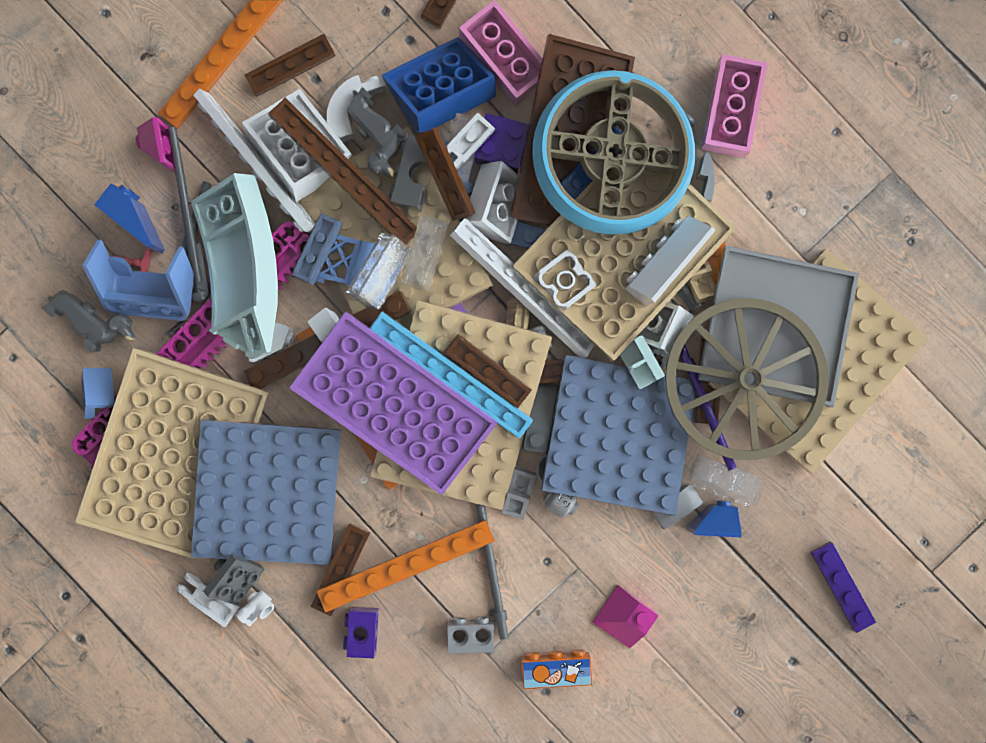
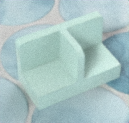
M643 336L634 339L620 354L639 389L665 376Z

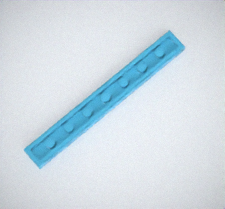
M383 311L371 325V330L495 419L499 425L520 439L533 422V419Z

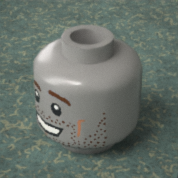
M546 492L543 498L545 508L560 518H564L568 514L572 515L578 507V503H576L577 497Z

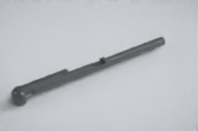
M169 127L168 134L190 265L194 273L195 293L192 294V298L194 301L201 303L205 302L209 297L201 244H196L193 221L188 209L191 201L187 192L177 128Z

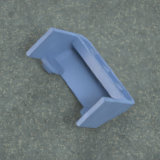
M97 239L82 267L102 306L107 311L113 314L177 321L187 319L191 309L194 273L183 247L178 248L166 273L162 274L132 271L127 260L122 257L109 256L103 241Z

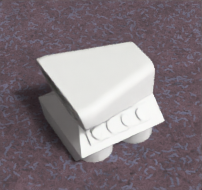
M568 249L533 276L534 280L553 297L554 303L560 306L563 311L596 286L591 275L585 270L583 271V267L578 262L577 257L568 252ZM568 258L570 260L572 258L571 263L574 266L572 270L575 272V275L577 277L582 276L584 280L586 277L589 284L570 301L562 304L556 298L557 288L553 284L546 285L542 280V275L562 259ZM565 270L557 275L555 282L559 288L568 290L574 285L575 277L572 272ZM569 274L571 285L567 287L562 286L559 282L560 275Z

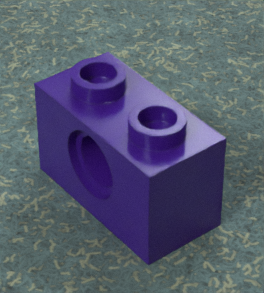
M351 607L349 613L345 614L344 627H348V636H344L343 650H347V657L375 658L377 653L379 608ZM358 627L363 628L366 631V636H357L355 629Z

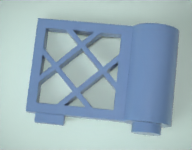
M337 235L334 242L335 246L331 248L328 256L338 250L342 260L332 265L327 256L325 261L329 268L320 272L316 281L324 283L325 279L352 286L351 291L365 295V291H371L383 247L371 242ZM349 243L355 244L353 253L346 257L342 247ZM343 264L347 268L345 279L338 278L335 269Z

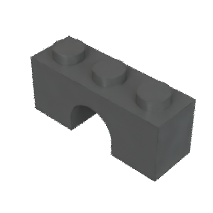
M408 134L407 140H404L401 146V154L403 156L401 163H397L395 170L397 179L395 185L391 186L389 197L395 206L422 212L427 189L424 185L413 182L412 176L417 168L421 166L428 167L414 137L415 135Z

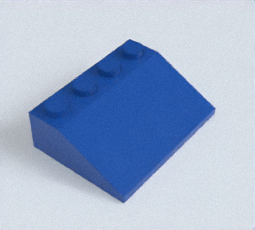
M459 37L382 74V79L405 118L417 133L438 127L496 97L495 76Z

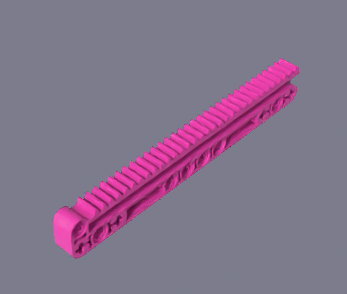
M290 221L283 223L272 234L273 245H280V251L275 255L278 289L281 291L283 290L282 282L290 283L287 278L288 276L295 278L292 273L302 254V248L309 239L305 232H301ZM291 229L294 232V237L289 236L288 230ZM280 238H283L284 241L287 242V245H285V244H284L282 241H280L279 239H280ZM212 298L157 352V355L200 369V367H208L206 360H215L212 354H221L219 347L227 348L223 337L208 331L212 326V320L208 317V313L212 309ZM199 325L201 327V333L195 337L193 334V328L194 326ZM180 341H183L185 349L180 353L177 350V345ZM113 407L103 408L72 441L73 451L78 455H82L92 465L90 467L92 470L105 432L103 434L100 433L99 425L104 423L105 428H107L110 419L108 417L111 416Z

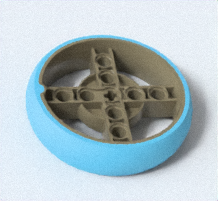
M626 71L595 72L585 75L565 86L547 104L540 116L534 134L533 164L539 186L545 197L564 218L583 229L596 233L627 234L656 224L679 203L690 183L694 169V137L689 121L679 103L656 82L644 76ZM608 92L605 119L593 124L584 135L554 131L562 114L574 102L594 93ZM632 97L647 104L660 116L671 135L674 147L647 144L642 131L630 122ZM614 103H620L624 111L616 110ZM611 126H618L621 129V134H615ZM562 143H570L573 146V151H566ZM586 146H593L596 154H589L586 151ZM611 149H614L615 154H618L615 158L613 153L610 152ZM633 151L640 153L641 161L633 158ZM655 154L663 157L664 164L656 161ZM551 158L581 162L587 176L598 184L595 212L579 204L565 191L556 176ZM644 170L673 174L667 189L656 202L640 212L620 216L623 187L637 180ZM612 171L615 173L616 181L609 180L606 172ZM604 194L611 195L614 199V203H606L604 200Z

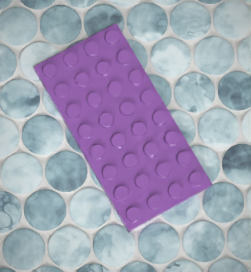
M346 311L289 387L441 495H443L498 423Z

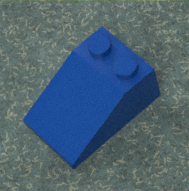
M111 183L94 205L148 248L163 254L165 251L164 246L145 206L138 201L140 196L122 184L118 187Z

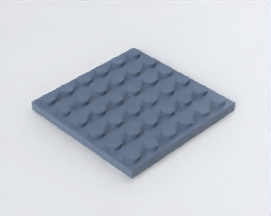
M565 355L541 491L676 515L688 435L681 428L670 408L665 388V376L639 389L627 367ZM676 377V389L680 405L694 400L695 390L691 381ZM693 408L684 412L690 422Z
M202 419L200 423L191 557L228 559L232 554L250 561L330 565L341 429Z

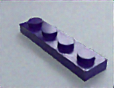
M829 541L811 551V555L853 631L858 633L875 624L876 621L833 542Z

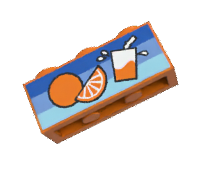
M572 650L571 653L562 654V651H550L549 655L529 652L526 653V656H521L523 689L592 685L591 657L589 652H585V650Z

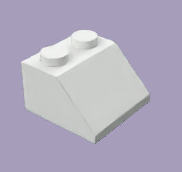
M667 303L636 338L643 336L649 347L669 354L678 334L694 315L678 305Z

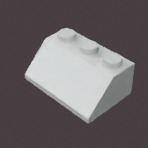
M502 161L481 165L470 198L475 213L465 218L486 238L511 244L518 219L510 218L518 175Z

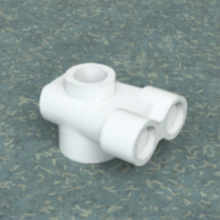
M262 590L254 592L248 597V604L244 608L242 607L235 616L241 622L251 626L257 619V616L263 619L273 611L274 605L270 602L272 598Z

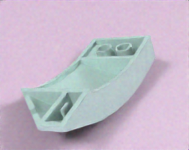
M234 173L193 199L191 203L203 240L210 275L212 326L208 331L223 337V341L233 348L244 351L245 356L248 358L256 359L271 351L277 311L278 282L276 258L268 217L255 175Z

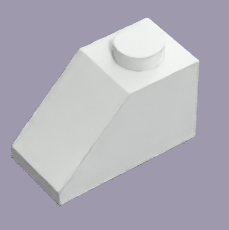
M275 322L271 351L256 359L249 358V361L259 363L287 349V346H291L294 340L293 328Z

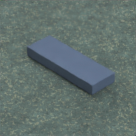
M323 213L320 214L292 273L293 276L311 285L315 284L343 225L342 222Z

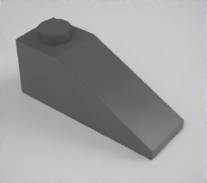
M549 384L538 385L529 416L533 419V422L525 432L523 449L546 454L557 386Z

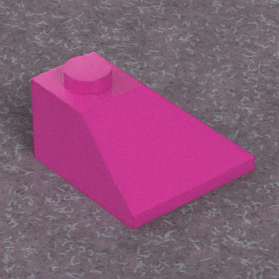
M153 117L137 127L136 144L147 155L172 172H175L168 134L169 127L159 118Z
M617 585L592 622L625 646L631 648L647 634L659 615L654 609Z

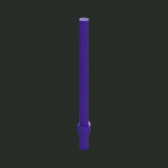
M684 344L680 353L681 363L696 365L694 358L690 357ZM687 371L697 398L705 395L706 393L701 381L697 380L698 374ZM708 401L701 404V407L713 433L718 425V421ZM721 433L716 443L728 448L723 433ZM722 456L728 471L737 468L732 458Z

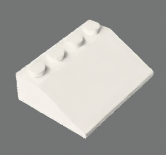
M300 89L286 96L347 159L351 157L350 151ZM281 99L243 121L242 125L246 138L292 198L298 202L318 189L330 176L268 116V113L283 100Z

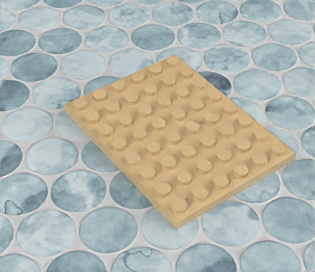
M410 126L402 129L406 133V137L408 134L414 135ZM403 142L399 144L397 155L388 161L394 170L393 178L383 173L375 175L368 168V158L375 150V145L348 159L390 201V189L392 185H395L397 176H395L396 166L398 162L401 163L403 156L401 154ZM421 166L417 168L412 176L413 182L422 184L427 189L422 212L396 206L420 230L404 248L329 177L318 189L298 201L315 223L321 213L342 222L343 225L338 235L371 242L383 247L370 292L365 291V295L351 291L352 286L338 283L353 314L398 291H403L412 312L395 321L410 330L418 300L452 308L493 286L484 267L450 236L460 221L459 219L452 220L429 167ZM349 243L342 247L346 257L353 253L355 244ZM338 250L328 256L332 265L342 260ZM343 264L335 269L338 278L345 279L347 268Z
M633 151V158L641 161L640 153ZM655 154L656 161L664 164V159L660 155ZM644 170L637 180L623 187L620 216L640 212L656 202L667 189L673 174ZM607 171V178L611 181H616L615 173ZM592 181L575 201L595 212L598 184ZM689 184L679 203L668 215L656 224L637 232L615 235L596 233L583 229L560 215L512 268L558 311L560 310L561 314L611 361H614L731 235L736 227ZM604 194L605 202L613 204V197L609 194ZM690 216L715 229L714 233L656 302L645 307L638 299L625 290L629 284L626 280L634 271L639 272L644 267L641 262L649 253L655 254L658 250L656 247L657 243L664 236L668 238L673 231L670 228L679 218L683 220ZM568 249V252L577 257L578 262L583 267V271L585 270L591 275L596 286L563 311L560 306L554 303L553 297L534 280L533 276ZM568 258L562 259L542 275V280L546 285L553 284L557 288L556 298L562 304L570 301L589 284L586 277L584 280L582 276L577 277L575 275V272L572 270L574 267L571 263L572 258L570 260ZM565 270L572 272L575 277L574 285L568 290L559 288L555 282L557 275ZM569 274L560 275L559 282L562 286L567 287L571 285Z
M827 249L823 250L812 263L851 271ZM859 277L834 407L824 406L821 415L810 432L796 445L785 451L810 474L815 472L928 339L925 334ZM711 382L708 383L714 390L725 386ZM739 388L721 396L731 403ZM746 392L736 409L749 420ZM755 392L758 429L774 443L787 438L792 433ZM768 394L797 428L804 421L812 406V403Z
M418 300L410 331L478 379L444 353L458 333L532 389L518 408L530 416L552 336ZM497 423L443 495L503 510L524 434L519 439ZM377 450L370 477L439 494Z
M136 347L133 348L75 523L210 564L212 558L191 557L201 420L258 423L269 392Z

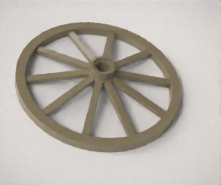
M740 298L711 306L686 324L675 339L668 355L665 371V388L674 417L686 434L696 443L724 457L739 460H757L775 456L788 450L810 432L825 405L828 393V368L818 339L808 325L796 314L770 301ZM741 308L758 309L777 316L752 365ZM734 309L743 366L701 325L704 321L718 313ZM783 320H785L798 331L808 347L759 370ZM694 330L737 373L678 362L681 350ZM810 353L813 356L816 368V389L763 378V376ZM676 369L734 379L735 381L680 405L676 389ZM748 372L754 377L751 385H747L744 381V376ZM761 385L814 396L811 409L798 428ZM739 388L709 439L692 425L684 413ZM747 392L751 450H734L716 444V441ZM755 392L792 433L782 441L759 449Z

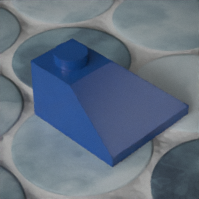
M717 500V504L708 505L688 523L687 530L694 535L742 538L738 507L731 505V501Z

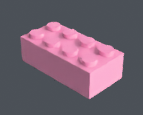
M495 0L459 27V38L495 76V82L515 106L536 90L542 57Z
M722 54L716 65L700 150L745 158L750 153L767 68L766 62Z

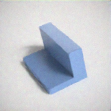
M82 368L81 386L84 419L94 418L95 408L114 407L111 368Z

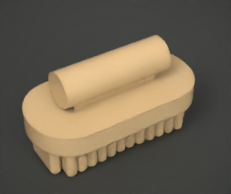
M510 297V300L507 301L508 309L505 324L529 329L531 311L516 297Z

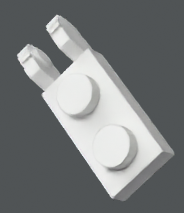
M479 113L446 146L449 154H453L457 158L454 162L456 170L495 131V128Z
M189 572L186 573L184 579L197 589L193 593L185 585L178 584L176 587L177 592L187 598L188 602L223 627H226L240 607L207 597L203 591L208 584L204 581L202 582L195 575Z

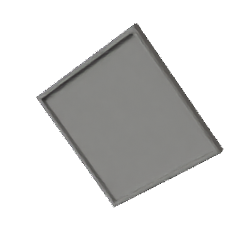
M724 246L712 306L733 299H761L781 305L801 318L813 331L823 349L828 368V393L824 406L834 407L859 273ZM741 308L752 365L777 316L758 309ZM734 309L710 317L707 331L743 366ZM783 320L759 370L808 347L798 331L785 320ZM705 340L700 366L737 373ZM810 353L763 376V378L816 389V368L813 356ZM749 372L744 376V381L747 385H751L754 381L753 375ZM701 373L698 374L697 379L722 385H728L735 381L734 379ZM761 385L770 395L813 403L814 396Z

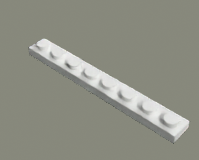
M199 89L194 94V97L198 100V107L204 113L211 116V123L218 130L224 132L226 135L224 137L225 140L232 147L238 149V156L246 164L249 163L253 168L252 173L257 179L264 181L267 185V192L272 197H277L281 202L279 205L281 209L295 219L294 225L301 232L312 233L316 224L301 204L292 198L256 149L212 95Z
M464 218L450 236L577 356L586 358L594 344L512 268L514 264L476 227Z

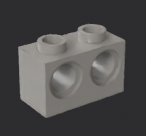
M456 617L452 621H448V654L494 652L493 620H489V617H476L474 621H466L464 617ZM480 629H485L489 635L485 639H480L477 637L476 632ZM456 630H463L466 636L463 639H456L453 633Z

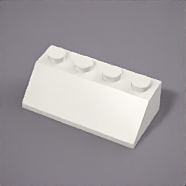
M690 216L683 220L679 218L670 228L673 231L668 238L664 236L657 243L656 247L658 250L655 254L649 253L641 262L644 267L639 272L634 271L626 280L629 284L625 290L638 299L645 307L656 302L714 233L715 229Z

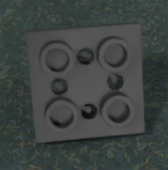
M231 554L227 560L219 559L215 562L214 569L217 571V574L203 592L209 598L238 606L265 569L256 562Z

